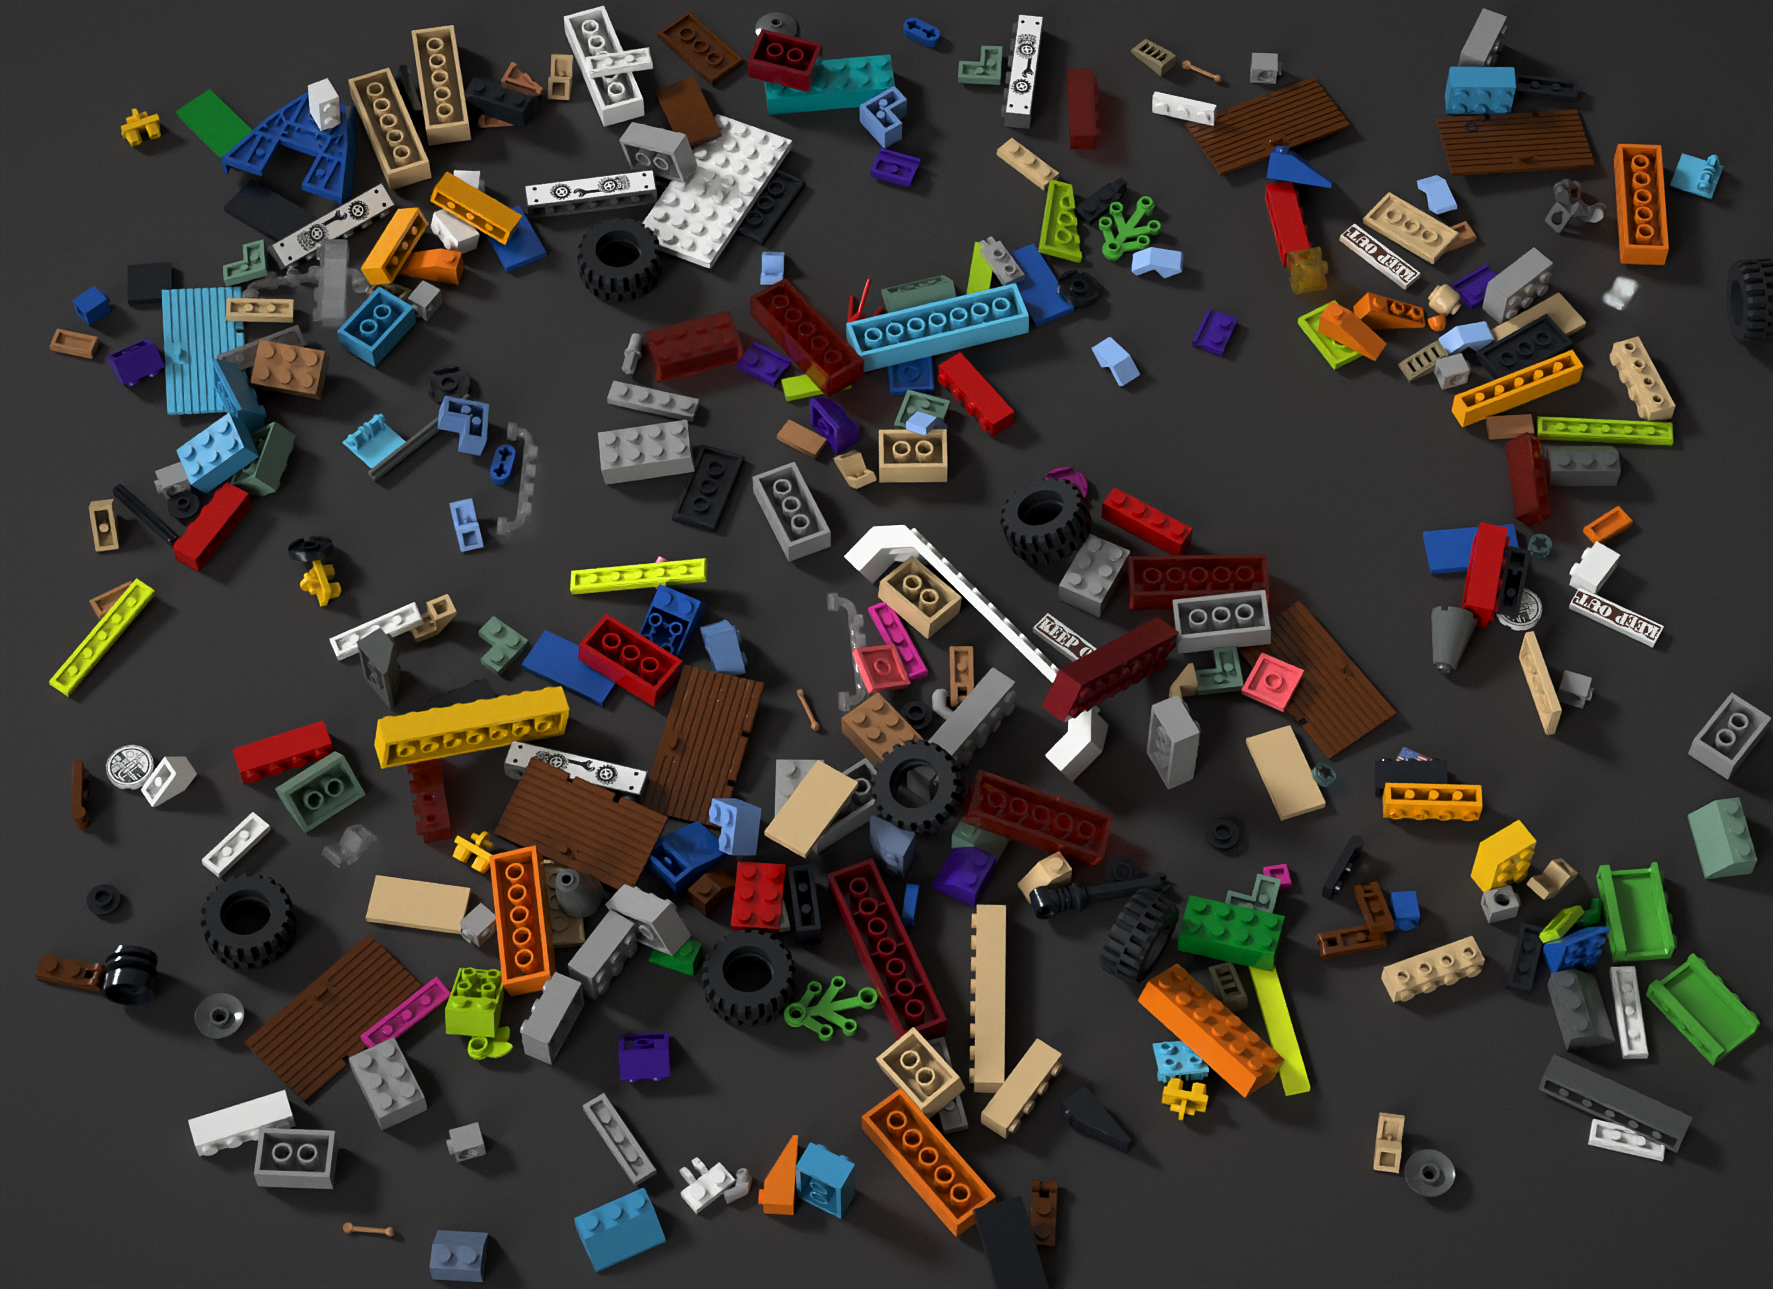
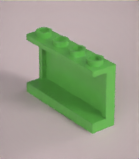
M1652 862L1651 867L1647 869L1611 871L1610 865H1600L1596 878L1600 898L1603 901L1602 909L1605 924L1610 929L1608 939L1613 962L1671 958L1674 949L1677 948V938L1671 931L1673 919L1672 914L1667 912L1668 894L1666 891H1663L1664 875L1663 871L1659 870L1658 863Z
M1694 953L1688 957V960L1663 980L1659 982L1656 979L1652 982L1646 993V996L1713 1066L1754 1036L1760 1026L1756 1014L1749 1011L1742 1004L1741 999L1735 993L1729 991L1723 980L1708 969L1705 961L1698 958Z

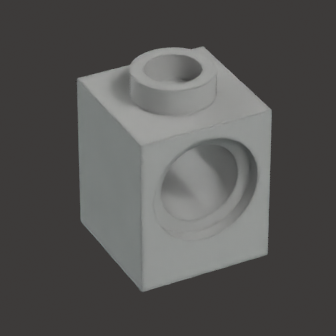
M1252 53L1250 83L1276 84L1277 75H1281L1282 63L1278 62V54Z
M422 281L407 298L408 304L414 307L415 317H421L427 321L443 303L441 290L425 281Z
M1462 353L1436 360L1434 374L1442 390L1467 383L1471 367L1469 362L1465 361Z
M181 462L155 471L158 480L154 481L158 494L163 493L166 501L178 492L192 491Z
M1565 670L1557 694L1558 701L1583 709L1585 700L1590 701L1594 690L1593 687H1590L1592 678Z
M1511 885L1483 892L1480 903L1489 924L1516 917L1521 906L1519 895L1513 892ZM1497 902H1503L1507 906H1501Z
M482 903L460 921L463 938L469 943L474 942L478 947L497 931L496 915Z
M478 1122L449 1130L451 1139L446 1140L450 1155L455 1154L457 1162L486 1154Z

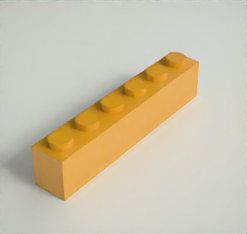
M1570 350L1455 395L1452 412L1462 428L1486 419L1488 416H1494L1580 382L1584 366L1574 351Z

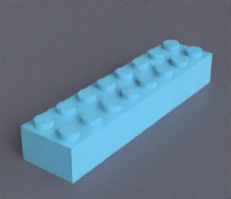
M1016 283L846 323L847 342L859 373L1029 333V315Z

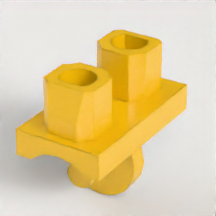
M135 108L132 109L133 116L126 118L128 124L121 126L123 138H127L132 147L142 143L140 133L147 131L150 139L161 137L158 114L148 116L146 111L138 113Z
M320 560L312 562L314 567L309 573L304 574L300 587L303 591H309L311 595L316 594L320 606H327L329 599L340 596L341 587L338 582L328 583V580H333L335 575L333 565H322Z
M486 831L480 835L473 833L471 839L476 842L475 845L457 836L454 842L458 845L453 857L466 864L472 853L478 855L471 867L485 874L490 868L489 856L491 854L483 849L486 847L492 850L494 844L489 841L490 833Z
M1172 1077L1167 1087L1164 1086L1161 1103L1171 1105L1170 1111L1179 1112L1178 1120L1182 1121L1184 1114L1194 1116L1195 1110L1205 1112L1208 1100L1206 1085L1196 1082L1193 1083L1191 1092L1182 1090L1183 1081Z

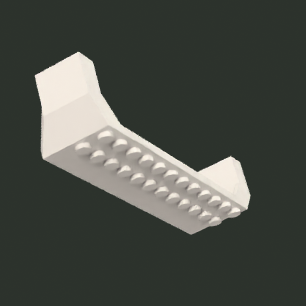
M905 525L872 527L844 556L872 584L895 561L905 562L911 556L923 565L933 566L1052 683L1054 682L1059 669L915 528L910 531ZM1096 705L1088 712H1082L1077 718L1068 720V732L1045 755L1072 782L1103 751L1108 724L1097 714L1100 709Z

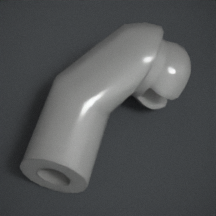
M937 689L932 695V708L937 714L947 720L954 712L946 706V697L949 694L945 689Z
M739 1169L736 1173L735 1187L723 1192L727 1203L749 1193L752 1175L748 1169Z

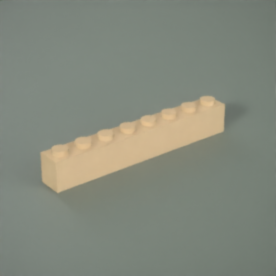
M977 905V913L972 914L971 928H976V935H971V950H976V957H971V972H976V979H971V994H975V1001L970 1002V1016H975V1023H970V1038H975V1046H970V1061H974V1068H970L969 1083H974V1092L997 1093L1004 1083L1006 905Z

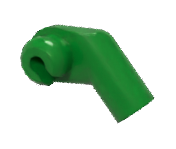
M1592 898L1590 909L1584 911L1575 923L1578 926L1584 927L1598 923L1601 917L1603 901L1599 898Z

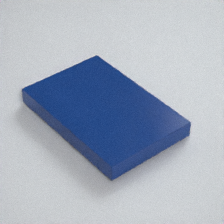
M520 206L511 208L522 215L517 230L506 245L485 234L506 272L547 257L544 247Z

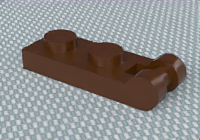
M82 760L73 761L71 813L76 827L84 830L90 825L86 812V804L90 802L89 790H86V783H90V771L85 769Z
M1369 882V885L1361 886V884L1353 885L1354 898L1357 899L1370 934L1394 930V921L1378 882Z
M1367 924L1322 932L1315 936L1316 943L1321 948L1319 951L1321 960H1330L1336 956L1387 947L1385 933L1370 934ZM1335 941L1336 946L1330 947L1329 942Z
M42 954L35 976L39 980L91 991H100L103 985L101 982L102 977L106 975V965L101 963L91 964ZM88 974H92V978L87 979Z
M1032 1179L1030 1226L1037 1248H1055L1058 1180L1040 1182V1179ZM1039 1192H1049V1198L1039 1197Z

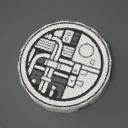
M1524 588L1518 618L1496 614V616L1503 625H1508L1513 630H1527L1534 627L1540 619L1542 604L1535 593Z
M123 746L115 750L109 757L106 764L107 775L112 784L120 789H138L144 786L152 775L154 761L149 751L141 746Z

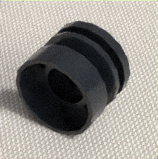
M133 945L118 946L109 950L106 955V975L103 983L104 997L113 1003L127 1006L143 1005L152 1001L156 988V980L154 978L157 973L156 967L158 964L156 953L150 949Z

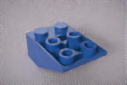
M660 584L639 634L679 658L698 628L708 604Z
M696 821L661 837L646 867L677 897L728 854L719 850V840L699 821Z
M1608 926L1587 927L1561 939L1546 943L1541 955L1551 973L1572 969H1590L1598 963L1610 929Z

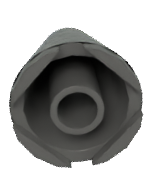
M1442 606L1433 608L1431 613L1433 666L1441 673H1451V671L1456 670L1477 625L1478 618H1473L1472 612L1462 608L1449 606L1448 610H1441Z
M563 869L556 876V902L563 913L581 919L591 916L599 909L604 892L602 884L595 875L575 869Z

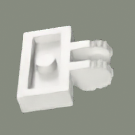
M696 1157L692 1160L694 1168L702 1175L696 1180L686 1167L679 1171L682 1177L689 1183V1186L680 1192L681 1197L697 1214L721 1196L724 1191L735 1185L736 1182L720 1162L708 1171L703 1162Z

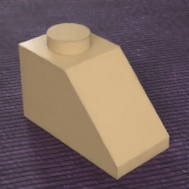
M114 499L91 502L89 512L96 552L119 549L118 521Z
M1060 851L1039 861L1017 886L1029 904H1031L1029 894L1036 887L1049 886L1056 890V888H1062L1071 883L1072 868Z

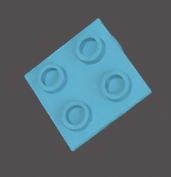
M1682 153L1670 186L1712 199L1724 166L1719 165L1720 160L1717 155H1711L1705 161Z
M375 414L372 420L358 427L355 433L349 434L348 438L343 441V444L371 469L406 442L384 423L386 419L382 414Z
M1183 1041L1153 1043L1158 1067V1081L1167 1083L1170 1081V1078H1176V1075L1178 1079H1181L1183 1074L1185 1081L1189 1080V1074L1190 1080H1203V1077H1208V1064Z

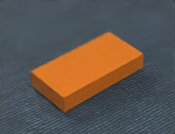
M1617 506L1585 526L1583 533L1594 544L1596 541L1604 544L1631 527L1633 520L1620 506Z

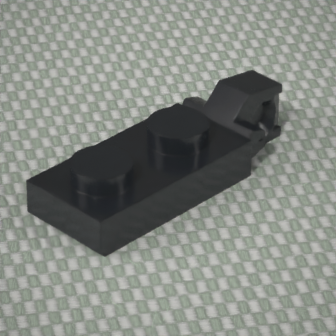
M1121 177L1113 184L1108 183L1078 205L1074 213L1091 226L1110 211V205L1113 202L1120 203L1123 193L1127 190L1128 182Z

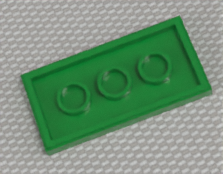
M210 89L176 111L177 117L220 158L252 131Z

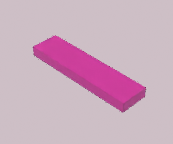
M884 602L869 607L868 612L886 645H895L909 681L912 682L927 676L928 670L897 613Z
M436 976L362 1034L361 1040L368 1048L393 1037L395 1040H398L449 999L451 992Z

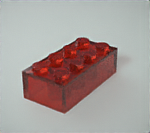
M730 310L644 332L646 349L657 382L735 363L743 356L742 343Z

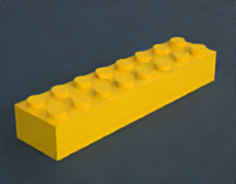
M560 686L546 687L543 690L532 692L524 691L510 696L502 695L488 700L479 699L466 704L457 703L450 707H435L428 711L409 712L400 716H386L378 719L374 746L383 769L507 746L511 744L512 740L529 742L564 735L570 709L563 688Z

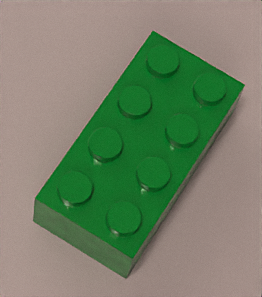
M1190 895L1178 934V951L1273 972L1283 935L1285 916Z

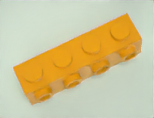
M446 172L435 186L430 199L434 204L504 245L515 233L522 218V215L449 172Z
M419 208L398 209L364 262L361 271L371 285L392 284L429 224Z
M1385 783L1382 796L1383 817L1394 820L1414 818L1416 820L1439 819L1447 821L1450 819H1462L1463 821L1479 820L1482 810L1481 785Z

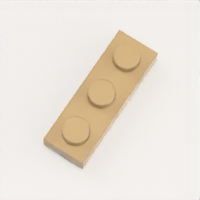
M1013 138L997 150V156L1042 190H1046L1049 187L1051 179H1059L1057 171Z
M227 298L226 321L293 323L294 300Z

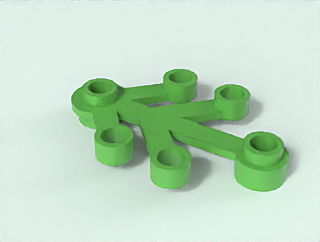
M1144 196L1138 200L1137 210L1126 224L1122 215L1123 205L1119 202H1113L1110 205V214L1114 217L1119 232L1116 239H1114L1111 231L1112 220L1109 217L1100 218L1099 229L1103 232L1106 241L1102 247V252L1108 260L1116 261L1127 251L1149 248L1150 239L1146 235L1159 234L1161 224L1156 220H1151L1148 226L1135 228L1143 216H1149L1154 212V201L1150 197ZM1138 237L1137 241L1124 243L1128 238Z
M835 976L831 980V986L818 1005L808 1007L813 998H817L822 994V985L817 981H812L808 984L807 991L799 1003L790 1004L785 1009L784 1019L792 1027L804 1025L817 1032L822 1041L832 1039L833 1028L828 1024L822 1025L811 1017L821 1016L841 1027L845 1035L852 1036L857 1032V1023L853 1019H846L835 1012L856 1007L872 1009L877 1004L878 995L873 988L866 987L859 991L858 997L832 1002L836 995L843 992L846 988L845 979L841 976ZM836 982H841L843 985L840 987H836L834 984ZM813 987H817L819 990L817 992H812L810 989ZM870 998L872 1002L866 1003L864 999ZM799 1014L801 1017L793 1018L792 1015ZM847 1025H852L854 1028L852 1030H847L845 1027ZM824 1030H828L830 1033L828 1035H823L821 1032Z

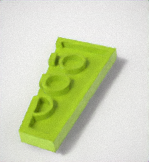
M1052 179L1049 183L1038 252L1080 263L1082 253L1079 249L1080 239L1079 235H1077L1078 224L1074 213L1075 202L1071 184Z

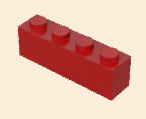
M1289 181L1266 184L1265 200L1282 266L1308 263L1309 255L1313 253L1312 242L1307 239L1308 227L1306 223L1303 224L1304 214L1302 206L1298 205V190L1294 189L1293 183Z
M961 352L939 365V382L951 391L953 398L957 402L960 401L964 405L966 412L971 417L974 416L983 431H987L994 437L1014 424L1013 409Z
M227 482L222 488H219L210 503L202 508L198 518L189 524L182 538L177 539L173 550L176 560L199 572L252 506L249 493Z
M1115 487L1102 503V519L1178 559L1182 557L1191 544L1193 528Z
M324 720L232 749L243 784L257 782L261 778L270 775H279L283 771L292 768H301L308 763L320 761L334 752Z

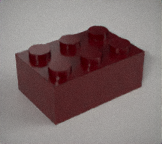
M761 29L748 59V76L810 92L823 61V44Z

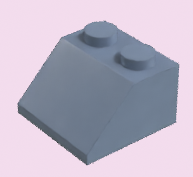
M872 815L870 818V842L880 868L889 876H897L903 879L915 857L916 833L899 829L890 822Z
M438 1230L432 1244L429 1267L432 1279L483 1282L489 1234Z

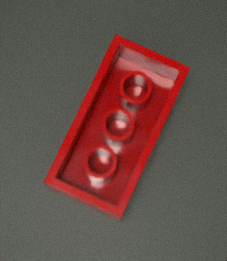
M1480 522L1472 542L1461 608L1472 612L1473 618H1478L1476 627L1486 629L1488 622H1493L1495 612L1498 610L1499 599L1497 596L1498 592L1501 591L1503 583L1501 574L1506 565L1507 558L1504 556L1505 551L1509 547L1510 537L1506 536L1508 528Z
M607 613L582 640L578 651L579 661L653 707L656 706L681 676L683 662L681 659Z

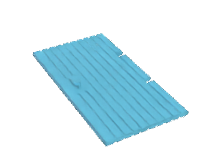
M242 287L162 290L168 415L226 412L213 386L212 359H215L216 355L245 345V334L236 332V330H244V321H226L227 298H242Z

